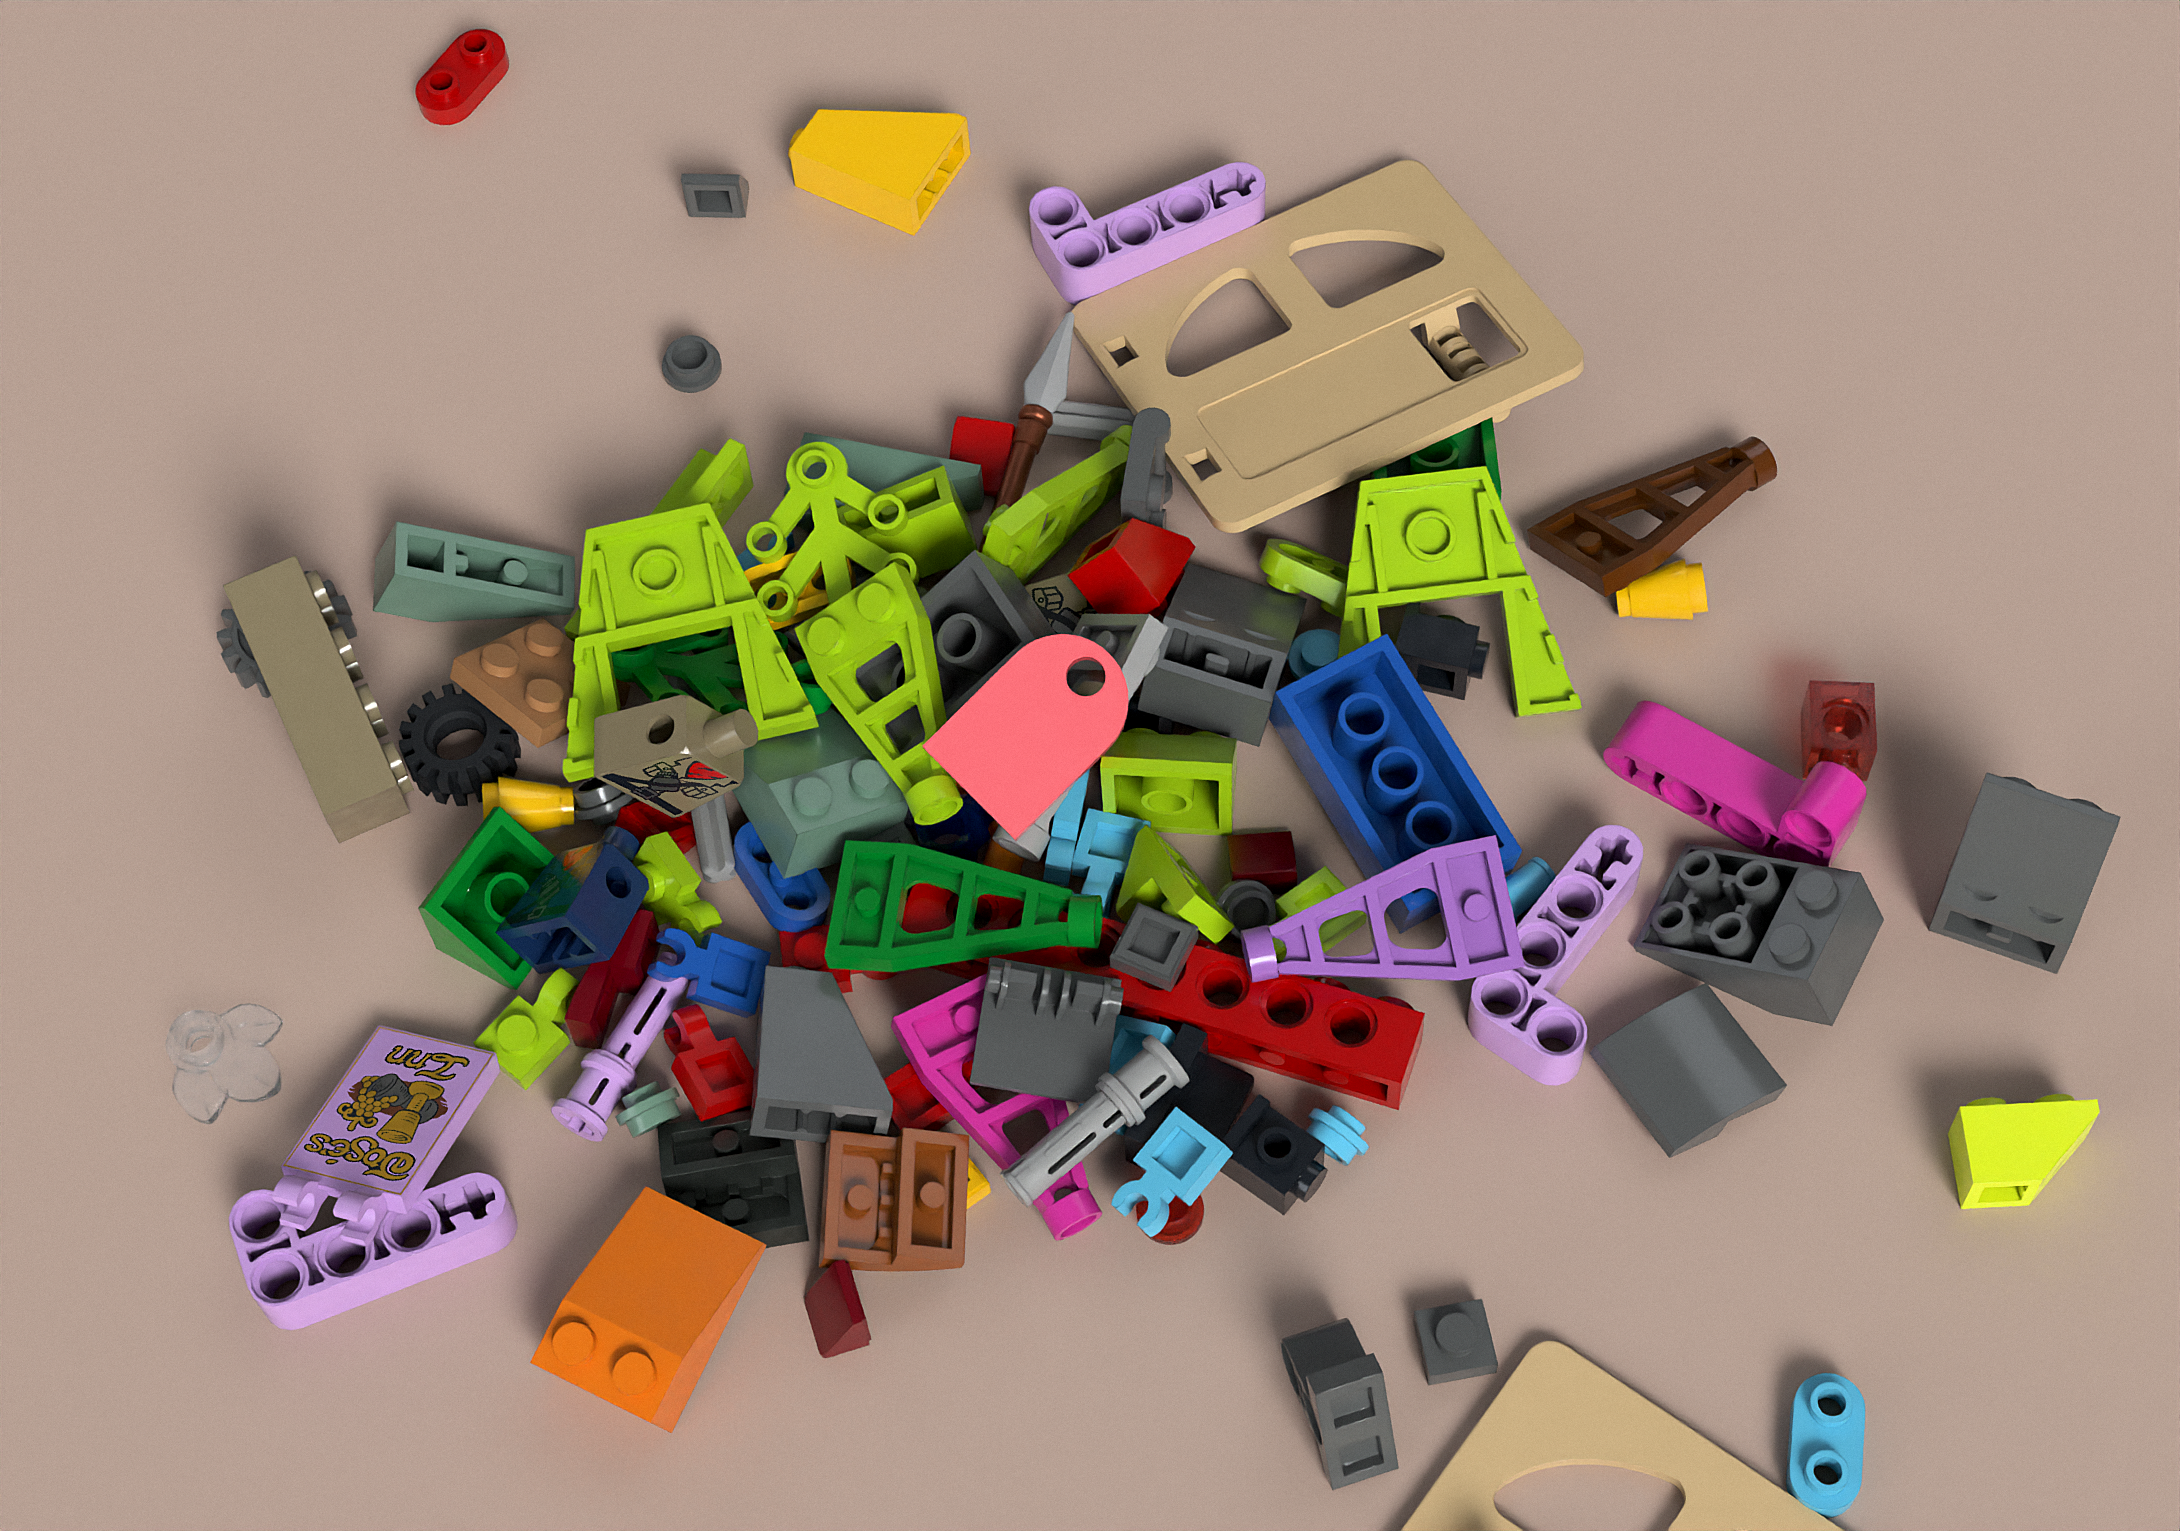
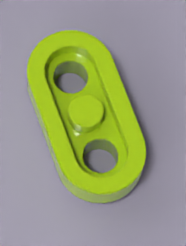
M1283 539L1267 540L1258 564L1268 574L1266 581L1273 587L1285 592L1298 594L1302 590L1322 600L1320 605L1324 610L1342 618L1348 566L1291 541Z

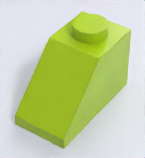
M944 465L876 492L878 495L893 494L897 496L907 509V526L897 535H881L874 529L869 518L847 505L838 508L840 523L890 554L901 552L909 555L917 565L921 578L941 570L954 568L974 550L978 551L970 519ZM893 506L883 508L878 514V521L883 524L893 522L897 518L899 510ZM901 565L907 568L908 572L910 573V568L908 566Z

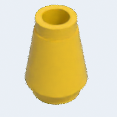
M1685 558L1657 567L1655 570L1630 583L1626 588L1616 592L1619 617L1632 616L1636 618L1693 620V614L1708 612L1702 562L1686 564Z
M499 776L498 783H482L483 821L493 807L500 806L529 833L561 827V825H574L573 786L560 787V785Z

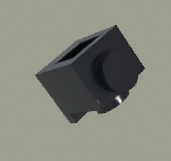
M1421 602L1407 604L1395 645L1399 654L1423 691L1465 700L1471 677L1482 680L1489 656L1490 643L1478 640L1480 626L1467 624L1463 620L1451 615L1432 616L1420 613Z
M1260 1094L1221 1141L1233 1154L1219 1171L1282 1215L1287 1213L1298 1198L1303 1202H1307L1319 1189L1328 1171L1324 1167L1325 1144L1271 1108L1270 1101ZM1273 1145L1286 1154V1156L1273 1158L1267 1152Z

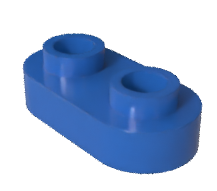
M748 822L743 825L737 832L734 840V869L767 921L777 930L786 932H801L814 926H821L826 919L831 895L830 889L818 869L814 868L805 871L804 874L784 879L757 835L752 823ZM766 857L769 858L772 862L762 863L757 861L755 858ZM797 905L801 907L803 910H795L787 906Z

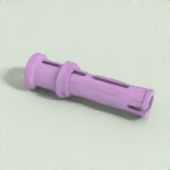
M663 952L657 961L674 966L677 961V955ZM650 975L647 977L602 1049L592 1050V1052L585 1055L581 1061L583 1072L565 1099H557L552 1106L551 1112L553 1116L564 1127L590 1141L599 1142L603 1140L608 1132L605 1124L622 1096H626L635 1090L638 1076L635 1069L658 1033L664 1027L665 1022L691 980L681 977L671 982H661ZM657 997L659 1001L639 1033L637 1035L634 1034L635 1027L653 999ZM619 1052L623 1053L622 1059L618 1057ZM598 1089L600 1093L594 1103L590 1105L589 1100L595 1090Z

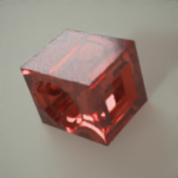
M1809 680L1800 712L1803 779L1807 778L1818 762L1828 761L1846 767L1862 781H1867L1877 753L1874 683ZM1827 733H1841L1847 736L1850 740H1837L1832 738Z

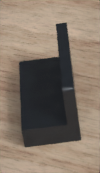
M1183 1023L1169 1051L1188 1075L1189 1082L1182 1088L1174 1085L1144 1111L1145 1120L1138 1126L1134 1124L1127 1128L1124 1134L1127 1162L1138 1166L1133 1159L1175 1107L1220 1141L1234 1126L1254 1087V1077L1243 1070L1208 1056V1033Z

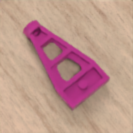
M986 973L893 1017L891 1029L921 1083L990 1158L1004 1170L1021 1158V1156L1002 1130L1003 1124L1036 1109L1042 1113L1048 1129L1051 1131L1069 1116V1112L1064 1100L1024 1093L999 1105L991 1104L982 1099L964 1079L962 1065L974 1058L987 977ZM1082 1161L1033 1201L1056 1241L1066 1239L1086 1229L1103 1214L1091 1191L1088 1189L1089 1185ZM1061 1189L1071 1190V1194L1057 1202L1055 1201L1054 1194Z

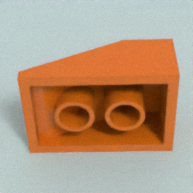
M645 1186L562 1299L530 1363L672 1433L767 1245Z

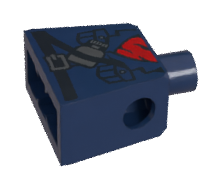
M610 826L597 843L558 853L507 915L495 933L539 974L554 972L561 967L568 969L610 960L649 890L648 878L631 863L641 848L639 841L629 831L618 826Z

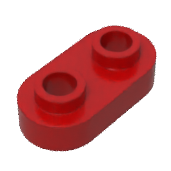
M475 29L463 33L454 40L420 78L416 85L415 93L421 113L425 119L437 125H453L463 121L506 75L509 69V57L505 43L497 33L486 29Z

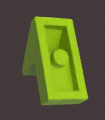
M1145 825L1137 833L1116 904L1117 915L1127 923L1137 903H1141L1197 926L1201 933L1217 944L1235 927L1186 858L1150 827Z

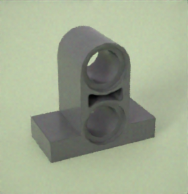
M1340 1319L1280 1339L1286 1370L1319 1444L1323 1470L1332 1490L1399 1469L1383 1371L1374 1353L1366 1355L1349 1319Z

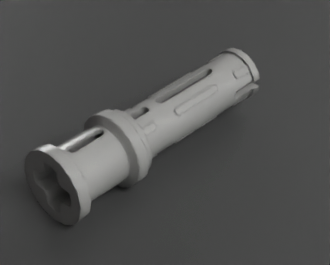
M1149 1035L1142 1041L1143 1050L1116 1073L1110 1074L1105 1072L1098 1078L1099 1083L1095 1085L1097 1093L1088 1099L1086 1103L1052 1129L1021 1158L999 1173L1008 1188L1027 1208L1052 1184L1080 1163L1122 1125L1125 1124L1131 1127L1135 1124L1138 1126L1145 1120L1144 1111L1174 1085L1182 1088L1189 1082L1188 1075L1180 1063L1153 1035Z

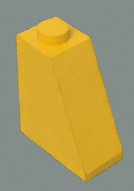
M818 109L807 126L799 128L795 132L788 148V158L791 160L795 187L913 236L918 232L971 155L967 117L957 113Z

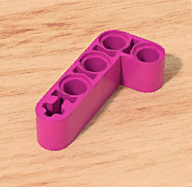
M1644 700L1636 704L1603 753L1607 766L1623 780L1756 853L1766 857L1825 867L1832 865L1857 826L1867 795L1866 787L1862 780L1842 765L1828 761L1818 762L1806 780L1802 781L1676 712L1652 701Z

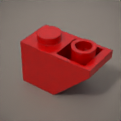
M1131 518L1086 546L1068 573V577L1098 614H1150L1156 618L1169 605L1165 597L1168 592L1180 583L1185 573L1183 568L1196 546L1186 536Z

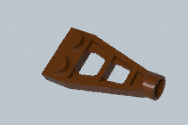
M1752 436L1731 448L1723 447L1580 500L1528 528L1527 535L1530 550L1599 594L1607 597L1655 570L1743 493L1754 491L1774 480L1777 476L1775 458L1769 447L1761 439ZM1695 486L1706 491L1688 507L1670 497ZM1641 509L1662 521L1652 532L1640 539H1635L1608 522L1616 517Z

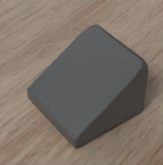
M682 174L681 183L689 217L746 218L749 184L741 175Z

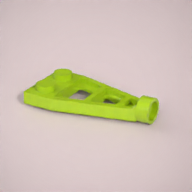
M1122 425L1102 440L1098 453L1031 490L1011 507L1007 504L998 507L984 525L983 535L986 536V540L981 553L1012 569L1024 586L1122 489L1133 426ZM1047 514H1048V517H1047L1045 526H1044V528H1043V525H1044L1046 516H1047Z
M893 562L794 630L816 682L903 792L915 823L931 825L944 821L956 814L963 806V800L955 784L956 781L922 747L947 722L929 617L907 568ZM897 643L902 651L905 669L904 684L883 699L874 702L857 682L856 669ZM917 705L925 730V740L901 755L888 735L885 725Z

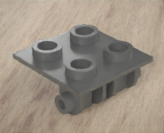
M990 957L969 1084L1081 1104L1086 1103L1088 1099L1097 1093L1095 1085L1099 1083L1098 1078L1105 1072H1109L1116 1016L1120 1013L1124 988H1121L1122 980Z

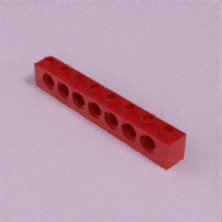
M926 883L913 885L905 904L901 928L908 933L918 934L949 927L956 920L958 896L950 890ZM991 894L981 895L978 897L975 918L984 919L989 923L978 930L1011 929L1017 927L1022 922L1024 903L1015 898ZM1062 911L1058 918L1059 922H1068V913ZM1104 917L1098 948L1053 946L991 956L1122 980L1121 988H1124L1120 1015L1166 1025L1175 1034H1178L1183 1023L1208 1033V1053L1396 1110L1400 1108L1422 1042L1425 1013L1414 1010L1409 1003L1391 996H1380L1377 999L1352 992L1345 984L1327 977H1317L1312 980L1299 975H1279L1278 978L1251 983L1245 959L1225 954L1218 946L1204 940L1197 939L1171 992L1111 968L1110 963L1099 968L1089 967L1083 962L1091 956L1104 955L1110 958L1126 926L1124 923ZM990 957L929 966L928 968L972 981L987 973ZM1218 992H1227L1235 995L1238 1000L1230 1005L1220 1006L1211 1003L1208 998ZM1280 1011H1291L1298 1014L1302 1019L1291 1025H1283L1273 1021L1270 1017ZM1343 1030H1354L1361 1033L1365 1039L1356 1044H1345L1337 1040L1334 1035Z

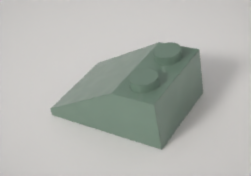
M829 708L825 713L816 715L819 722V727L758 740L754 746L744 749V779L739 787L732 790L784 879L804 874L805 871L814 868L819 869L841 862L845 840L866 841L898 823L904 822L909 808L900 788L851 725L832 708Z

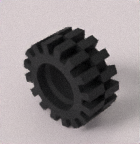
M453 684L443 685L444 696L438 699L435 698L430 690L422 695L426 707L421 709L413 703L407 710L411 722L401 721L399 728L402 740H398L399 747L411 777L423 794L428 796L432 792L438 803L446 805L450 794H452L457 806H468L467 795L475 793L478 802L481 803L483 802L482 783H498V776L503 777L502 773L514 777L518 769L515 758H521L518 734L515 729L462 688V694H456ZM471 729L477 730L483 735V744L473 754L465 758L447 760L437 754L439 743L453 732Z

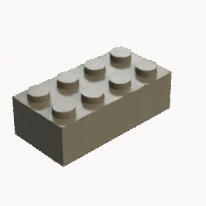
M295 555L224 584L225 592L323 815L337 841L342 843L409 814L410 811L403 795L414 791V788L393 740L382 745L378 741V738L388 735L389 732L368 684L366 683L356 688L353 685L354 682L363 679L364 676L342 626L331 631L328 629V627L339 623V620L317 570L304 575Z

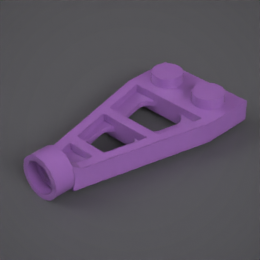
M1496 835L1431 848L1270 927L1264 925L1241 930L1240 932L1245 963L1251 983L1278 978L1279 975L1456 982L1525 967ZM1426 888L1432 890L1438 898L1446 934L1442 945L1435 949H1405L1395 945L1388 938L1384 914L1388 905L1395 899L1416 889ZM1359 910L1367 915L1371 933L1372 951L1366 955L1331 957L1325 954L1322 950L1318 932L1321 924L1326 920L1352 911ZM1272 938L1280 939L1286 947V956L1280 963H1277Z

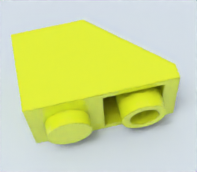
M2052 1094L2041 1097L2034 1101V1103L2006 1104V1101L2001 1098L1990 1097L1977 1099L1966 1106H1960L1948 1131L1960 1208L2030 1205L2085 1140L2100 1113L2098 1100H2075L2073 1096L2068 1094Z

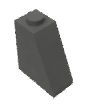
M766 966L758 1004L749 1135L826 1143L831 1130L887 1136L893 1112V1098L831 972L812 971L799 966L785 968Z

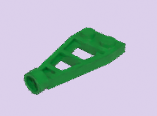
M845 840L824 957L828 967L832 969L898 972L1053 946L1098 948L1103 921L1102 898L1100 895L1073 894L1071 889L913 844ZM926 883L954 892L959 898L954 923L945 929L911 934L904 931L901 927L908 889L913 885ZM984 894H991L1022 901L1024 909L1021 924L1011 929H975L974 921L978 897ZM1062 911L1068 913V922H1059L1058 918Z

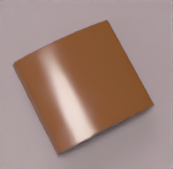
M904 1127L898 1138L831 1130L826 1139L819 1268H829L834 1262L842 1259L845 1260V1263L849 1262L851 1270L901 1272L962 1268L965 1263L969 1135Z

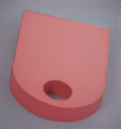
M1069 634L1045 636L1021 648L922 747L1017 841L1116 742L1124 728L1128 714L1129 700L1126 680L1115 659L1097 643ZM1079 661H1094L1105 672V683L1101 690L1094 695H1078L1067 684L1069 669Z

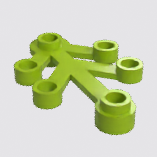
M826 442L807 443L792 454L786 468V478L790 485V490L770 519L752 526L746 536L747 548L756 560L765 564L775 563L784 556L787 550V536L811 506L814 529L779 580L765 583L757 594V598L767 618L773 622L787 621L796 613L799 596L821 564L829 605L853 590L847 558L874 575L893 562L899 565H906L910 568L909 574L915 588L919 583V569L909 555L901 552L890 554L840 523L836 500L867 516L874 529L884 536H894L902 532L908 523V512L901 499L893 494L878 495L848 477L849 467L844 455L838 448ZM821 462L827 465L826 472L822 477L818 479L806 477L807 469L812 464ZM893 506L899 510L898 516L893 522L883 524L878 521V514L883 508ZM766 534L777 536L776 544L772 549L768 551L757 550V542L762 536ZM777 592L786 593L788 599L783 608L779 610L768 609V600L773 594Z

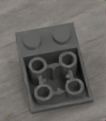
M1189 563L1164 617L1163 624L1169 628L1159 646V659L1154 668L1144 678L1138 710L1228 738H1237L1238 741L1259 747L1269 719L1274 695L1278 691L1307 599Z
M1987 772L1950 865L1929 931L2057 974L2070 948L2121 816L2103 811L2098 805L2084 799H2066L2036 789L2031 783L2021 778L2000 777Z
M1686 843L1633 947L1636 952L1772 1014L1833 1026L1880 930L1884 918L1860 872Z

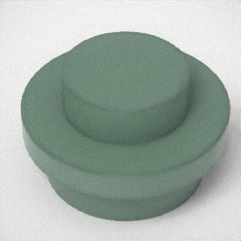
M655 1081L623 1097L622 1101L626 1110L615 1116L619 1126L626 1124L632 1137L636 1138L680 1116L681 1112L675 1102V1099L680 1097L676 1087L662 1091L658 1081Z

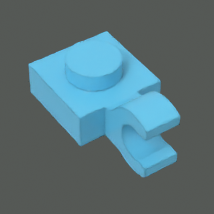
M1088 808L1073 855L1072 875L1086 878L1081 894L1100 895L1102 898L1103 917L1109 919L1115 886H1122L1136 835L1145 825L1151 828V821Z

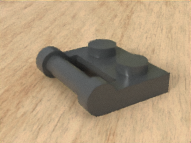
M1155 407L1141 410L1134 419L1120 498L1122 524L1131 518H1135L1166 529L1167 512L1166 509L1162 508L1163 504H1166L1173 494L1172 476L1166 470L1165 444L1171 437V421L1168 414L1162 409Z

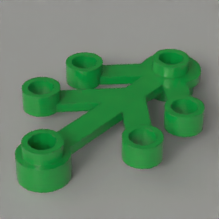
M728 627L611 652L615 678L624 682H635L652 702L678 695L689 696L682 690L673 689L663 676L668 675L682 678L707 706L723 715L738 709H745L749 712L748 704L737 700L725 687L744 689L736 643L728 645ZM774 630L788 658V638L783 633ZM690 650L695 654L693 656L679 655ZM807 659L793 663L791 666L815 714L819 715L828 711L833 702L816 682Z

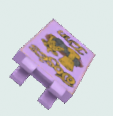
M379 1025L281 1166L284 1177L277 1183L272 1194L273 1201L288 1205L279 1219L280 1224L306 1231L315 1221L318 1211L327 1196L337 1197L338 1200L333 1209L334 1217L349 1220L340 1233L341 1240L367 1246L374 1239L379 1225L388 1211L407 1215L500 1073L496 1053Z

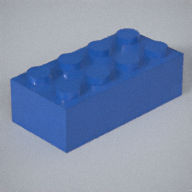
M1388 634L1275 692L1269 720L1366 879L1431 848L1496 835L1505 877L1512 873L1522 853L1521 847ZM1426 888L1416 889L1395 899L1386 909L1387 914L1400 934L1441 912L1437 895L1432 890Z

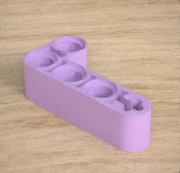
M1234 162L1095 220L1092 219L1080 198L1072 190L1057 186L1044 188L1036 193L1030 201L1029 216L1032 247L1059 294L1065 301L1077 305L1083 300L1264 221L1266 180L1263 173L1256 166L1245 162Z
M1606 825L1593 831L1516 927L1523 957L1529 954H1540L1552 963L1545 966H1534L1524 960L1525 967L1476 977L1471 988L1468 1028L1472 1037L1535 1081L1545 1085L1558 1086L1569 1082L1577 1075L1582 1064L1587 1040V1025L1583 1017L1574 1008L1555 995L1630 900L1637 887L1643 860V846L1639 837L1623 826ZM1599 868L1607 870L1603 874L1602 884L1597 880ZM1566 907H1577L1587 913L1588 916L1571 918L1560 910ZM1494 1001L1508 1004L1514 1011L1506 1015H1496L1489 1012L1484 1006ZM1546 1038H1558L1564 1041L1570 1048L1562 1052H1552L1545 1049L1539 1042Z
M479 1172L466 1174L422 1191L407 1215L388 1211L381 1221L374 1239L367 1246L341 1240L340 1233L349 1220L306 1236L304 1230L280 1224L279 1228L271 1236L259 1240L255 1239L256 1233L262 1226L269 1222H280L281 1215L288 1207L287 1204L273 1201V1191L255 1190L240 1197L232 1207L229 1216L230 1232L247 1287L269 1321L278 1328L286 1330L307 1327L494 1254L508 1246L515 1237L518 1227L517 1215L499 1180L489 1174ZM486 1208L487 1215L477 1219L476 1212ZM450 1220L455 1230L448 1232L444 1222ZM415 1231H431L426 1241L419 1246L412 1248L403 1247L404 1241ZM354 1255H365L364 1262L359 1268L349 1273H338L339 1267L346 1259ZM300 1280L297 1289L291 1295L282 1299H273L274 1293L280 1285L286 1281Z

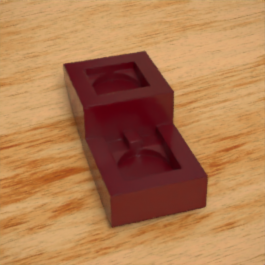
M640 909L634 915L610 960L590 964L582 977L564 1018L575 1046L593 1050L601 1049L619 993L636 996L649 976L647 973L648 966L656 962L662 944L656 941L657 933L660 931L654 912Z

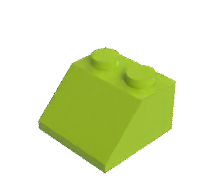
M1134 728L1121 732L1116 742L1101 756L1100 774L1103 812L1151 821V829L1154 832L1217 836L1232 835L1237 773V738H1224L1212 732H1195L1189 736L1158 734L1153 730L1145 728Z

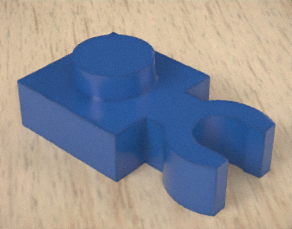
M668 928L657 933L656 941L671 946L676 952L677 961L674 966L660 961L650 964L647 973L652 978L661 982H671L681 977L689 979L691 982L687 999L744 1018L755 1015L761 994L765 967L769 964L771 952L713 932L702 937L700 948L696 947L692 937L683 930Z

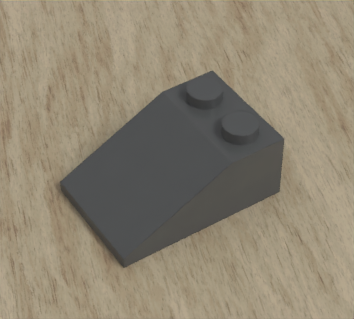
M976 550L971 552L921 598L931 624L947 721L1021 648L1036 639L1056 635L1014 571ZM897 643L856 669L857 682L874 702H878L904 684L905 669L902 651ZM917 705L885 725L888 735L901 755L925 740V730Z

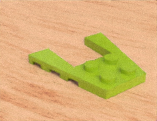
M1481 466L1361 481L1358 485L1337 659L1381 637L1377 608L1499 594L1515 718L1582 709L1578 693L1575 694L1563 665L1564 659L1555 636L1551 634L1537 600L1539 596L1531 576L1527 575L1516 548V539L1487 467Z
M709 502L586 529L578 604L581 608L578 638H575L573 662L575 664L573 697L569 698L567 728L569 729L567 758L563 759L562 767L563 774L568 782L594 777L595 718L621 711L611 652L733 626L748 710L756 722L758 740L819 727L816 714Z

